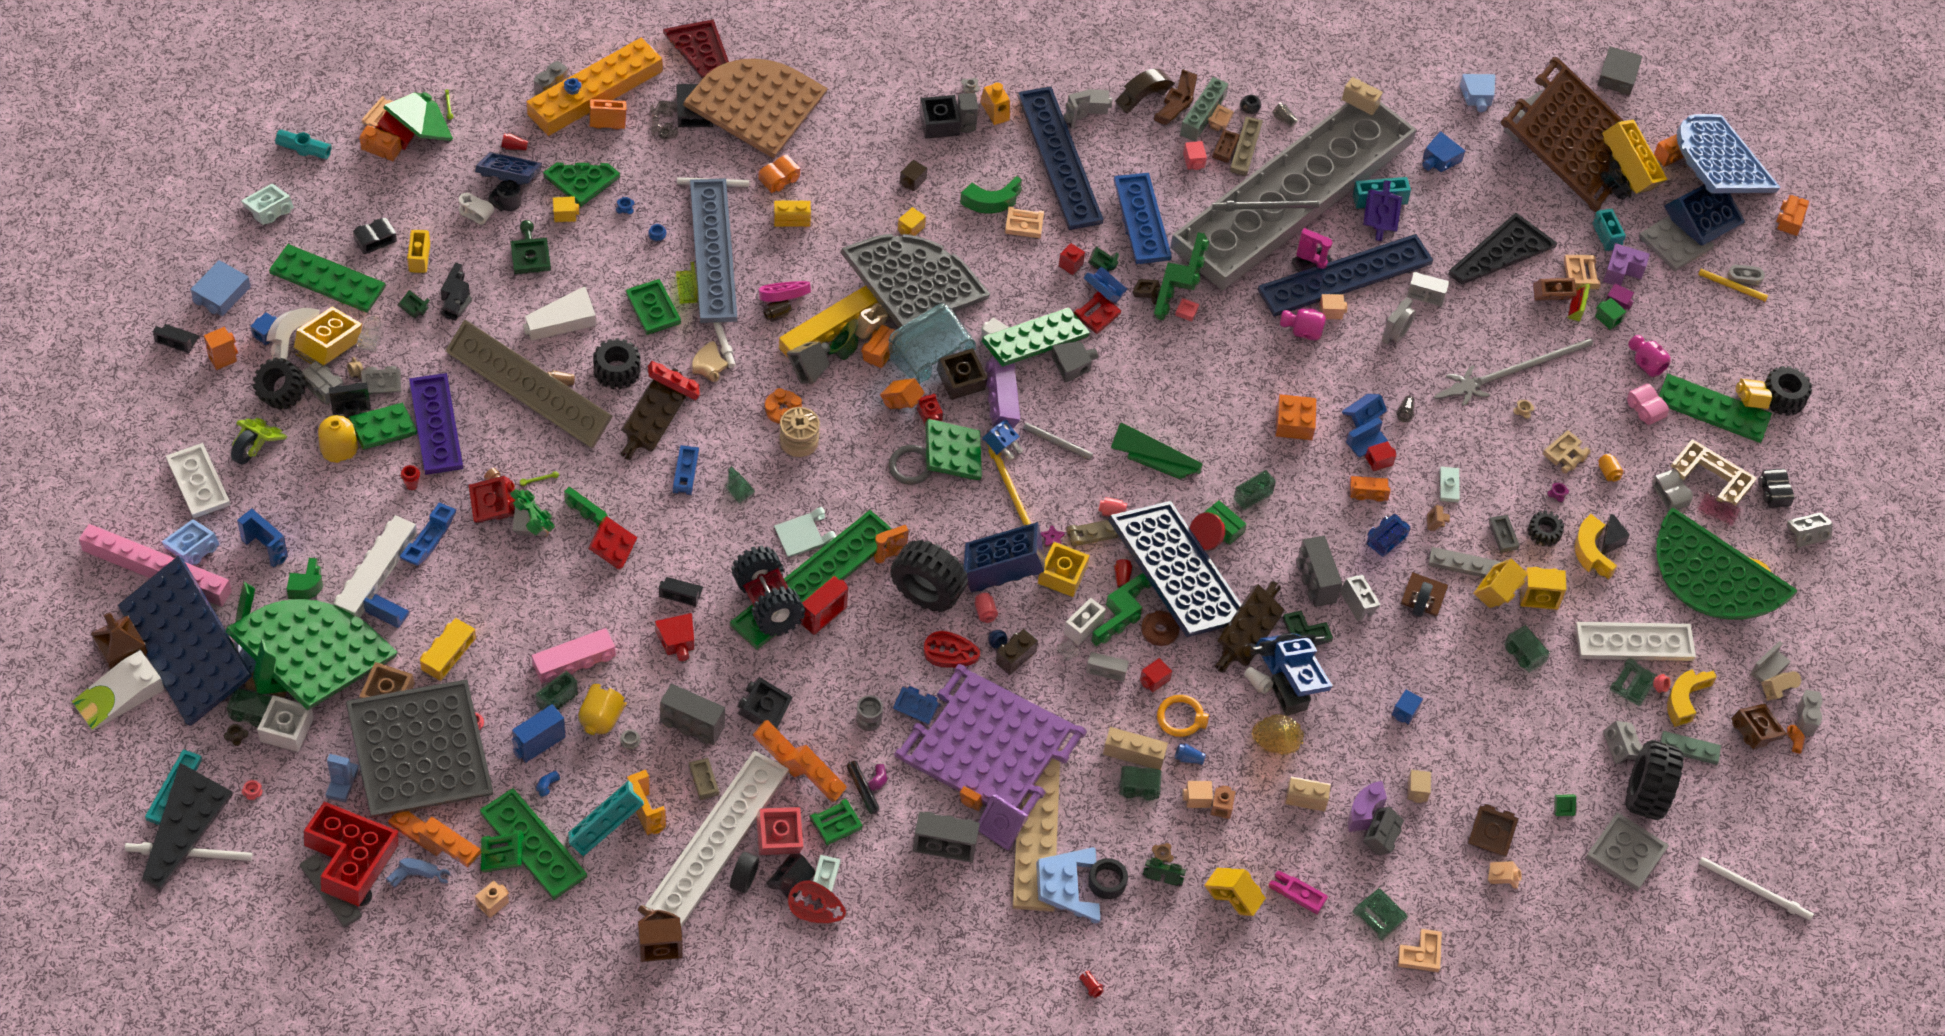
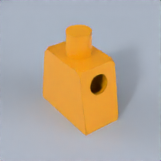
M996 82L985 86L980 102L993 125L1010 121V99L1003 85Z

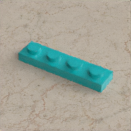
M182 750L145 815L146 821L160 825L179 764L182 763L197 771L203 760L201 755Z

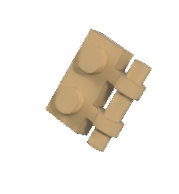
M1567 430L1543 451V455L1556 466L1562 462L1564 466L1561 468V471L1566 474L1569 471H1573L1579 462L1585 461L1591 451L1587 447L1582 450L1580 448L1582 441ZM1571 453L1575 455L1573 459L1569 457Z

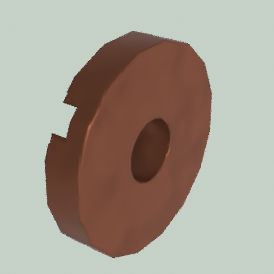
M1158 610L1154 613L1150 612L1144 617L1141 631L1143 637L1151 644L1167 646L1178 638L1180 627L1171 613ZM1163 625L1166 630L1158 631L1155 626Z

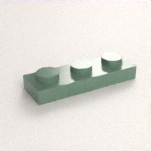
M1667 731L1662 732L1660 742L1678 747L1683 752L1684 757L1715 765L1719 763L1721 745Z

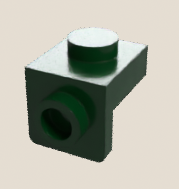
M1096 246L1090 255L1088 263L1096 269L1103 267L1109 272L1117 267L1119 253L1116 252L1110 256Z
M409 290L397 306L411 317L416 318L419 314L423 316L428 310L427 304L430 299L427 298L423 301Z

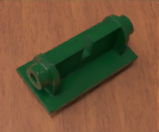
M1157 858L1146 859L1145 866L1149 867H1144L1143 875L1146 878L1160 881L1161 875H1166L1164 883L1175 886L1183 884L1184 877H1180V875L1185 876L1186 869H1183L1181 865L1171 863V865L1164 864L1162 860Z

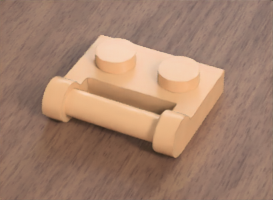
M1008 207L1005 234L1041 239L1044 211L1033 212Z
M1594 255L1564 256L1567 278L1575 279L1576 288H1580L1585 284H1590V289H1599L1601 287L1600 281L1597 278L1596 257ZM1584 264L1588 265L1590 279H1587Z

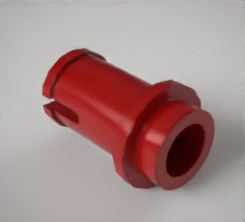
M1085 971L1086 977L1082 973L1079 980L1088 989L1089 996L1097 998L1104 992L1102 989L1103 985L1096 981L1090 971Z

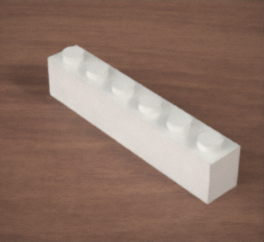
M395 515L392 521L386 524L383 534L377 537L372 550H368L363 563L356 567L354 576L346 582L342 593L336 596L334 605L360 618L365 611L363 600L365 598L371 600L377 594L400 560L402 552L416 537V524Z

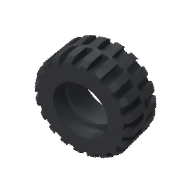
M923 540L908 542L890 567L892 582L897 586V590L902 592L904 597L910 599L915 605L918 604L921 608L930 609V611L943 612L951 609L965 590L968 578L964 566L958 562L955 556L950 554L951 552L947 549L944 550L938 544L935 545L930 541L924 542Z
M1649 740L1644 743L1635 760L1627 787L1626 807L1630 813L1653 820L1663 819L1668 813L1680 784L1679 781L1684 764L1683 752L1678 747L1656 740Z

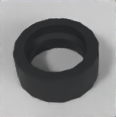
M743 852L740 855L731 876V889L744 894L748 892L757 873L759 857L747 852Z
M1103 858L1094 863L1088 877L1091 891L1097 897L1103 899L1119 897L1125 891L1128 882V872L1125 866L1120 861L1112 858ZM1101 870H1112L1120 876V883L1113 888L1101 886L1096 880L1097 873Z

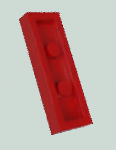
M654 361L649 363L648 374L650 378L695 401L698 399L700 391L699 384L696 381L666 368L663 364H658Z

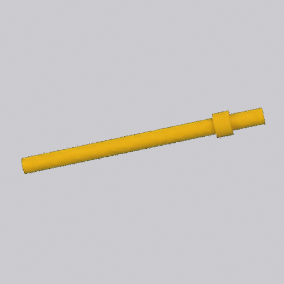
M987 444L989 448L988 453L996 463L1023 525L1031 524L1002 461L1001 452L996 455Z

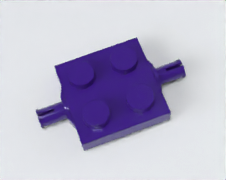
M1384 180L1382 191L1371 189L1368 190L1363 225L1377 230L1376 241H1383L1384 231L1397 232L1402 196L1394 195L1390 192L1391 181Z

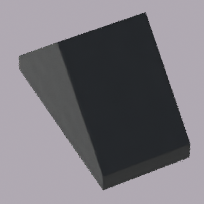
M1610 514L1606 523L1601 553L1604 555L1626 545L1630 536L1613 514Z

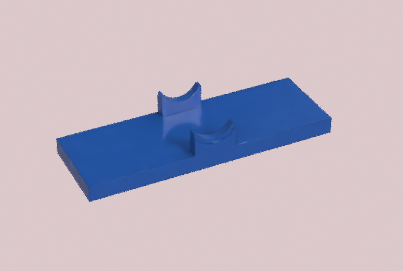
M1149 173L1114 176L1113 181L1123 214L1122 221L1125 226V234L1129 237L1135 263L1171 261L1172 255Z

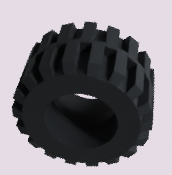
M615 338L613 341L609 339L606 343H600L601 347L597 346L596 352L593 354L594 376L597 378V381L599 383L603 382V386L606 388L609 385L610 389H615V387L623 389L622 386L630 387V382L634 384L641 372L638 348L634 347L632 342L627 343V340L623 339L621 341L619 338ZM613 361H621L625 364L620 366H613L609 363Z
M277 357L273 358V361L268 359L266 364L262 363L260 365L261 368L256 370L255 373L257 375L253 377L255 384L252 385L253 389L256 390L254 393L260 400L272 408H277L278 410H282V408L289 409L290 405L295 406L296 401L302 399L300 396L305 393L303 388L306 387L305 375L288 360ZM285 376L283 386L279 390L274 391L276 381Z
M1780 366L1779 369L1776 367L1768 374L1765 385L1766 389L1770 390L1772 394L1769 405L1771 411L1775 412L1776 410L1780 415L1785 413L1786 416H1790L1791 413L1795 415L1803 410L1812 393V383L1809 382V377H1805L1803 371L1800 372L1798 368L1793 369L1792 366H1787V368ZM1782 388H1786L1792 393L1786 392Z

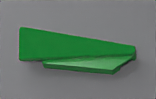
M1122 422L1118 426L1111 445L1112 449L1129 453L1127 459L1177 479L1186 478L1187 475L1194 473L1200 474L1203 464Z

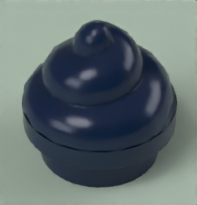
M1001 629L991 631L988 636L989 645L997 649L1002 644L1006 645L1008 642L1006 633Z

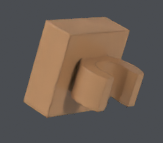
M1436 505L1427 513V530L1435 531L1439 527H1445V522H1450V515L1443 514V506Z

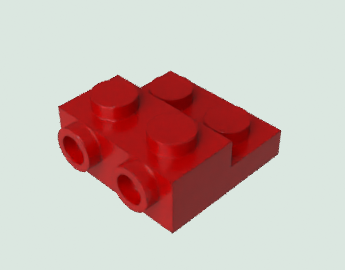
M500 476L468 485L475 523L514 516L515 506L513 502L515 499L510 494L515 489L512 480L506 476Z

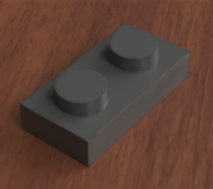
M1508 514L1490 517L1488 522L1500 553L1518 550L1520 545Z

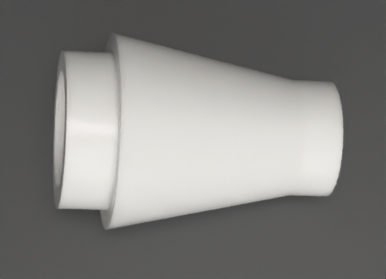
M1249 667L1244 673V676L1258 693L1266 694L1273 686L1271 677L1255 670L1253 667Z

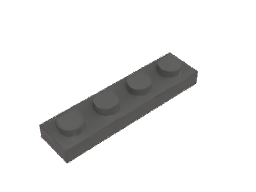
M317 853L299 864L304 874L344 928L362 917V914L354 904L321 892V875L327 866Z

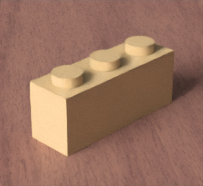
M1110 727L1103 755L1161 770L1168 743Z

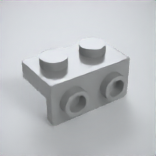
M1615 721L1603 730L1616 764H1620L1626 759L1636 760L1642 745L1638 740L1632 723Z

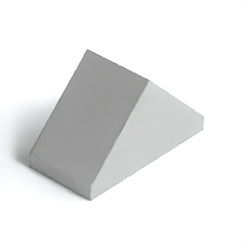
M515 507L512 531L518 535L535 536L526 527V524L530 521L528 510L520 511ZM543 529L537 536H546L547 532Z

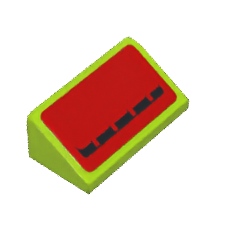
M1585 284L1576 289V296L1572 297L1568 319L1581 321L1590 284Z

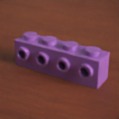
M992 356L985 365L992 426L995 427L1002 421L1008 420V423L1014 429L1020 421L1015 364L1012 363L1002 367L995 357Z

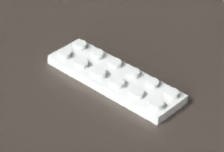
M1576 622L1575 625L1580 659L1694 661L1696 658L1691 624Z

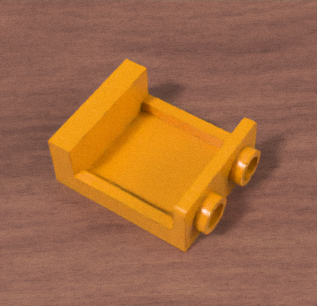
M646 769L627 776V781L629 780L633 784V791L644 801V805L636 811V814L646 834L662 832L666 828V810L664 806L653 810L646 796L650 795L649 775Z

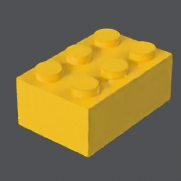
M331 307L297 329L294 348L320 364L326 365L359 342L362 324L336 308Z

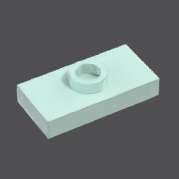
M1440 467V501L1458 503L1460 500L1459 468Z

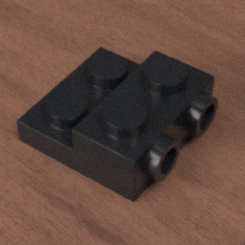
M758 677L754 682L750 681L745 691L748 694L746 698L742 697L737 705L740 709L737 714L754 724L757 721L762 724L764 721L769 720L777 729L793 697Z

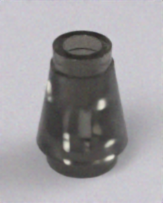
M1279 103L1272 111L1274 118L1291 128L1298 121L1286 104Z
M1409 395L1404 397L1396 411L1397 418L1400 421L1409 422L1414 418V397Z

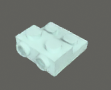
M270 184L241 200L243 206L252 212L254 219L262 225L274 222L277 217L290 213L291 209L294 208L290 196L274 184Z

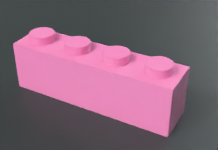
M604 628L533 654L532 665L540 682L549 683L555 681L560 676L572 675L579 669L591 668L598 662L610 661L616 656L615 645L607 629Z

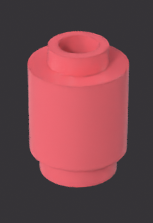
M1105 497V500L1100 501L1099 511L1102 512L1101 516L1110 517L1113 514L1126 512L1127 503H1123V500Z
M981 593L975 597L974 604L980 621L986 623L994 621L998 616L993 597L989 593Z

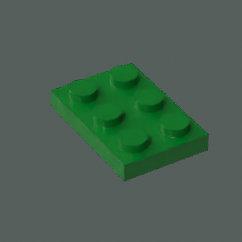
M660 279L625 290L626 296L646 335L681 324V318Z
M403 403L349 417L363 450L417 435V429Z

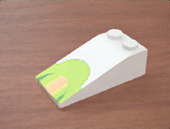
M140 650L118 663L72 700V703L91 730L94 731L162 692L164 687L161 677Z

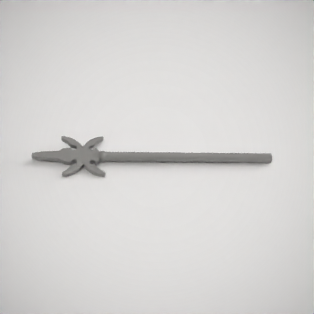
M1587 339L1483 377L1476 378L1473 376L1472 379L1469 378L1472 375L1474 365L1468 368L1464 378L1457 374H1447L1446 378L1460 381V383L1456 382L1451 388L1438 393L1434 399H1442L1453 395L1461 396L1465 392L1467 395L1464 396L1462 406L1470 401L1472 394L1478 397H1489V393L1479 390L1483 384L1592 346L1593 341L1592 339Z

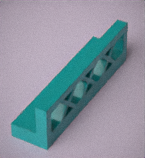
M628 780L568 832L569 844L583 857L644 805V801L633 791V784Z

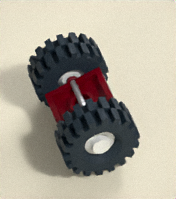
M754 546L751 547V551H743L744 554H739L737 556L738 560H734V566H731V573L739 589L743 593L748 594L754 606L752 607V615L760 631L765 635L769 634V636H774V634L781 636L783 632L787 634L789 633L788 630L796 629L795 625H800V619L805 617V609L794 589L791 590L787 586L782 573L784 568L775 550L770 549L768 546L765 549L763 546H759L758 549Z

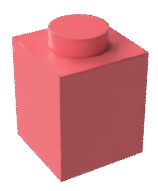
M1186 142L1183 155L1187 169L1199 170L1205 168L1207 156L1203 142Z

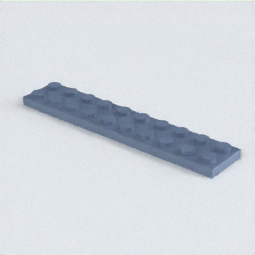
M726 178L690 179L700 323L737 322Z

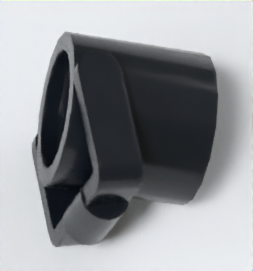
M513 180L500 182L489 195L488 201L501 212L503 210L515 211L521 206L522 202L519 184Z

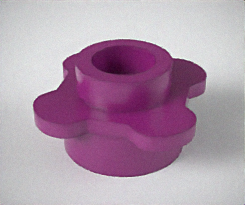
M1553 483L1552 489L1547 492L1549 497L1557 499L1558 502H1564V497L1569 494V490L1562 483Z

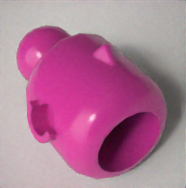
M1300 309L1297 315L1285 310L1282 312L1279 325L1284 328L1293 327V334L1297 337L1317 341L1322 336L1326 317L1315 309Z
M1635 335L1628 342L1629 348L1632 351H1636L1635 362L1647 375L1657 377L1669 367L1671 357L1656 341L1645 343L1641 335Z

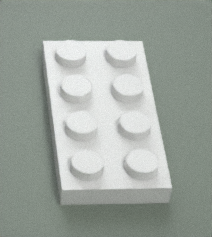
M203 443L166 456V460L193 519L230 506L228 496Z

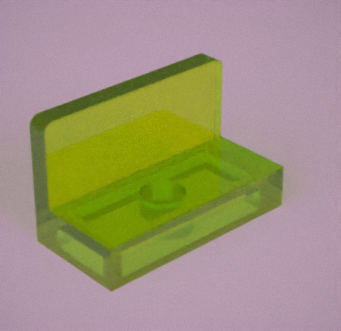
M690 262V270L676 271L679 304L698 303L694 262Z

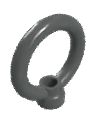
M918 445L902 446L895 450L889 459L888 465L891 475L903 484H919L928 479L932 473L931 470H927L926 449ZM908 452L922 455L925 460L926 469L916 477L903 476L896 468V462L901 455Z

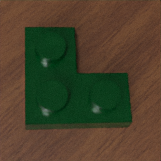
M1302 610L1283 614L1282 619L1289 634L1324 635L1326 639L1322 640H1326L1325 643L1333 641V636L1327 622L1308 626Z

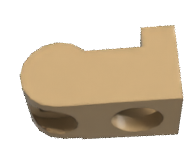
M1795 671L1781 673L1762 681L1761 684L1767 700L1783 697V690L1799 687L1801 684L1799 673Z

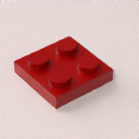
M606 516L602 519L588 549L620 570L623 568L638 537Z

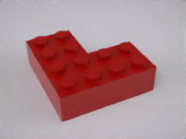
M324 801L304 829V846L332 857V860L321 875V892L359 906L397 849L398 831Z

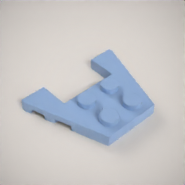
M1092 847L1038 859L1036 862L1038 900L1061 910L1067 909L1072 911L1074 915L1080 918L1084 916L1091 919L1090 922L1099 923L1100 905L1099 903L1079 901L1077 866L1092 867L1096 863V849Z

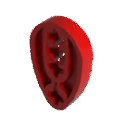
M933 632L924 642L923 652L928 662L938 667L956 668L958 664L966 667L977 663L980 659V650L968 639L952 632ZM932 644L935 645L934 650L930 649ZM941 646L945 647L944 652H940ZM951 648H954L953 654L949 653ZM970 652L974 653L973 657H969Z
M809 880L799 882L791 889L788 896V905L791 912L802 920L822 924L839 922L846 917V908L840 899L829 889L817 882ZM802 891V896L804 897L812 895L811 899L813 901H817L819 898L823 907L814 910V905L809 904L807 907L803 900H799L797 903L793 894ZM837 906L841 907L840 911L843 914L842 916L838 915L837 918H834V914L827 909H836Z

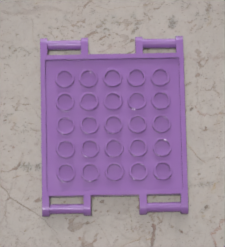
M958 664L955 668V673L945 687L937 693V697L940 700L948 703L930 730L916 723L912 728V733L902 747L896 750L894 756L959 792L965 786L981 794L982 804L986 806L992 795L996 794L1016 808H1019L1028 793H1030L1032 796L1022 809L1024 813L1029 815L1037 801L1043 798L1046 793L1040 786H1034L1052 758L1062 763H1067L1070 753L1080 738H1084L1087 730L1082 726L1070 723ZM961 676L966 678L954 696L950 695L949 693ZM1069 733L1074 734L1063 751H1058ZM919 736L923 737L912 755H908L907 752Z

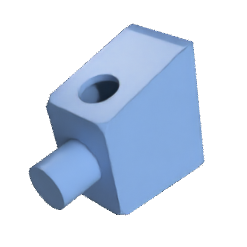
M1495 74L1462 75L1460 88L1468 106H1476L1478 112H1484L1487 110V106L1492 105L1495 94Z

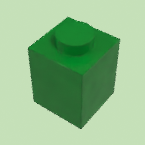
M1610 298L1598 304L1595 317L1611 330L1623 322L1626 311Z

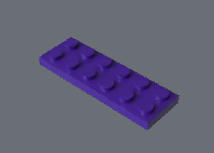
M447 373L409 378L425 475L462 470L463 462Z

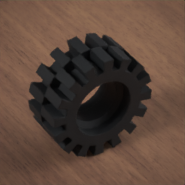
M1545 510L1543 514L1541 511L1537 515L1534 514L1528 526V535L1531 536V540L1536 539V544L1541 542L1542 546H1545L1546 543L1548 546H1551L1552 543L1554 545L1557 544L1564 531L1563 520H1558L1559 515L1553 516L1554 512L1551 511L1550 514H1547ZM1542 524L1548 525L1552 528L1553 532H1544L1539 526Z

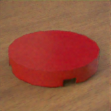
M1206 512L1197 515L1189 527L1205 551L1214 550L1215 547L1222 543L1225 536L1224 523L1218 515Z

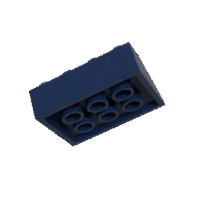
M1705 184L1664 205L1671 220L1701 246L1745 223L1730 193H1711L1706 189Z
M1038 522L965 543L964 570L967 573V585L971 593L983 591L993 586H1001L1010 581H1019L1024 577L1036 576L1044 572L1045 559Z

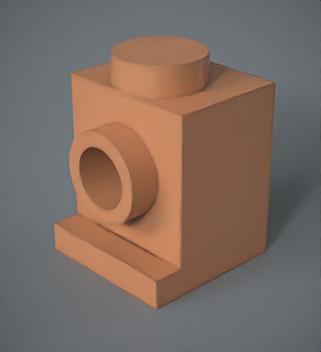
M1225 785L1220 786V788L1216 787L1210 815L1230 819L1236 791H1232L1231 787Z

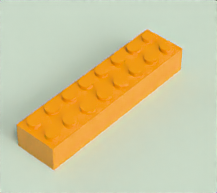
M640 37L567 78H576L578 82H581V88L577 94L571 95L566 92L564 82L567 79L527 100V115L550 136L589 114L590 99L613 100L663 72V59Z

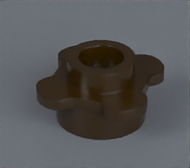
M233 724L223 736L225 740L233 742L234 746H239L241 741L248 737V731L246 729L243 730L242 726L238 724Z

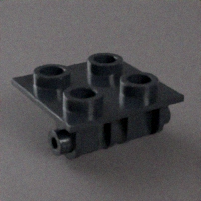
M1610 155L1609 171H1603L1600 174L1601 180L1608 188L1612 187L1610 190L1618 199L1624 200L1627 196L1631 198L1632 189L1629 185L1630 182L1623 175L1618 161Z

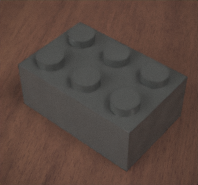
M1325 535L1303 539L1301 547H1299L1298 558H1296V565L1302 571L1303 584L1307 585L1308 599L1313 601L1314 607L1337 603L1342 580Z
M671 683L660 701V722L668 728L674 727L680 730L686 736L692 735L704 744L710 743L715 745L725 728V707Z
M919 812L914 835L913 852L973 863L980 823L971 819H957L949 815L940 816L932 812Z

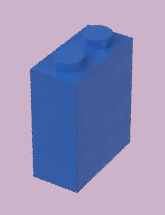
M553 704L512 729L513 738L511 740L514 745L512 750L518 759L522 758L527 763L566 738L564 717Z

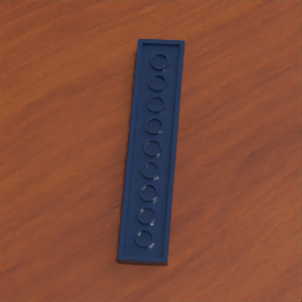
M1052 86L1018 92L1019 102L1068 229L1074 230L1103 224V216Z
M1414 234L1329 262L1324 269L1316 266L1259 285L1258 292L1275 317L1281 315L1285 310L1293 311L1320 302L1322 294L1342 295L1432 265L1433 258L1418 235Z

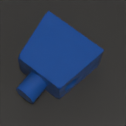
M1440 131L1426 147L1423 155L1425 161L1422 165L1428 171L1434 167L1439 172H1443L1461 163L1466 150Z

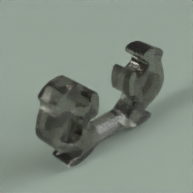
M662 100L658 102L656 108L653 105L650 106L652 136H655V132H657L662 140L678 136V128L675 127L673 129V123H665L663 127L659 125L660 114H663L664 117H672L671 110L677 112V105L674 101Z

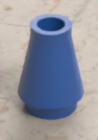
M1179 743L1175 753V759L1183 763L1203 765L1206 757L1205 753L1186 743Z

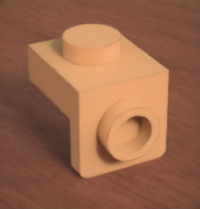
M1218 104L1213 115L1208 118L1210 127L1216 131L1220 129L1226 130L1234 115V111Z
M1514 861L1490 863L1488 876L1490 884L1510 883L1514 889L1518 888L1522 874Z

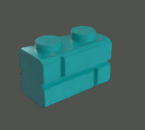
M1613 209L1597 211L1592 225L1601 243H1603L1605 251H1612L1615 243L1623 245L1626 235Z

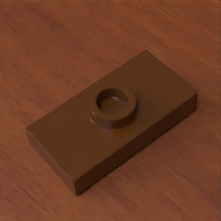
M1223 129L1212 158L1229 163L1239 141L1240 134Z

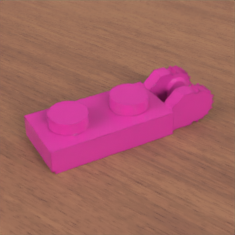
M1277 871L1274 877L1287 885L1284 886L1275 880H1271L1268 884L1272 890L1317 915L1328 898L1321 891L1281 871Z

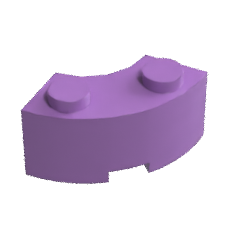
M1382 781L1366 786L1356 796L1348 818L1349 832L1368 830L1372 821V815L1377 809L1384 808L1387 797Z

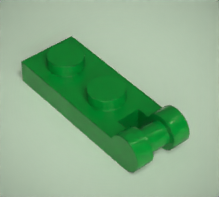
M570 486L564 491L566 505L578 510L585 519L589 518L595 522L597 529L602 519L606 516L608 517L605 511Z

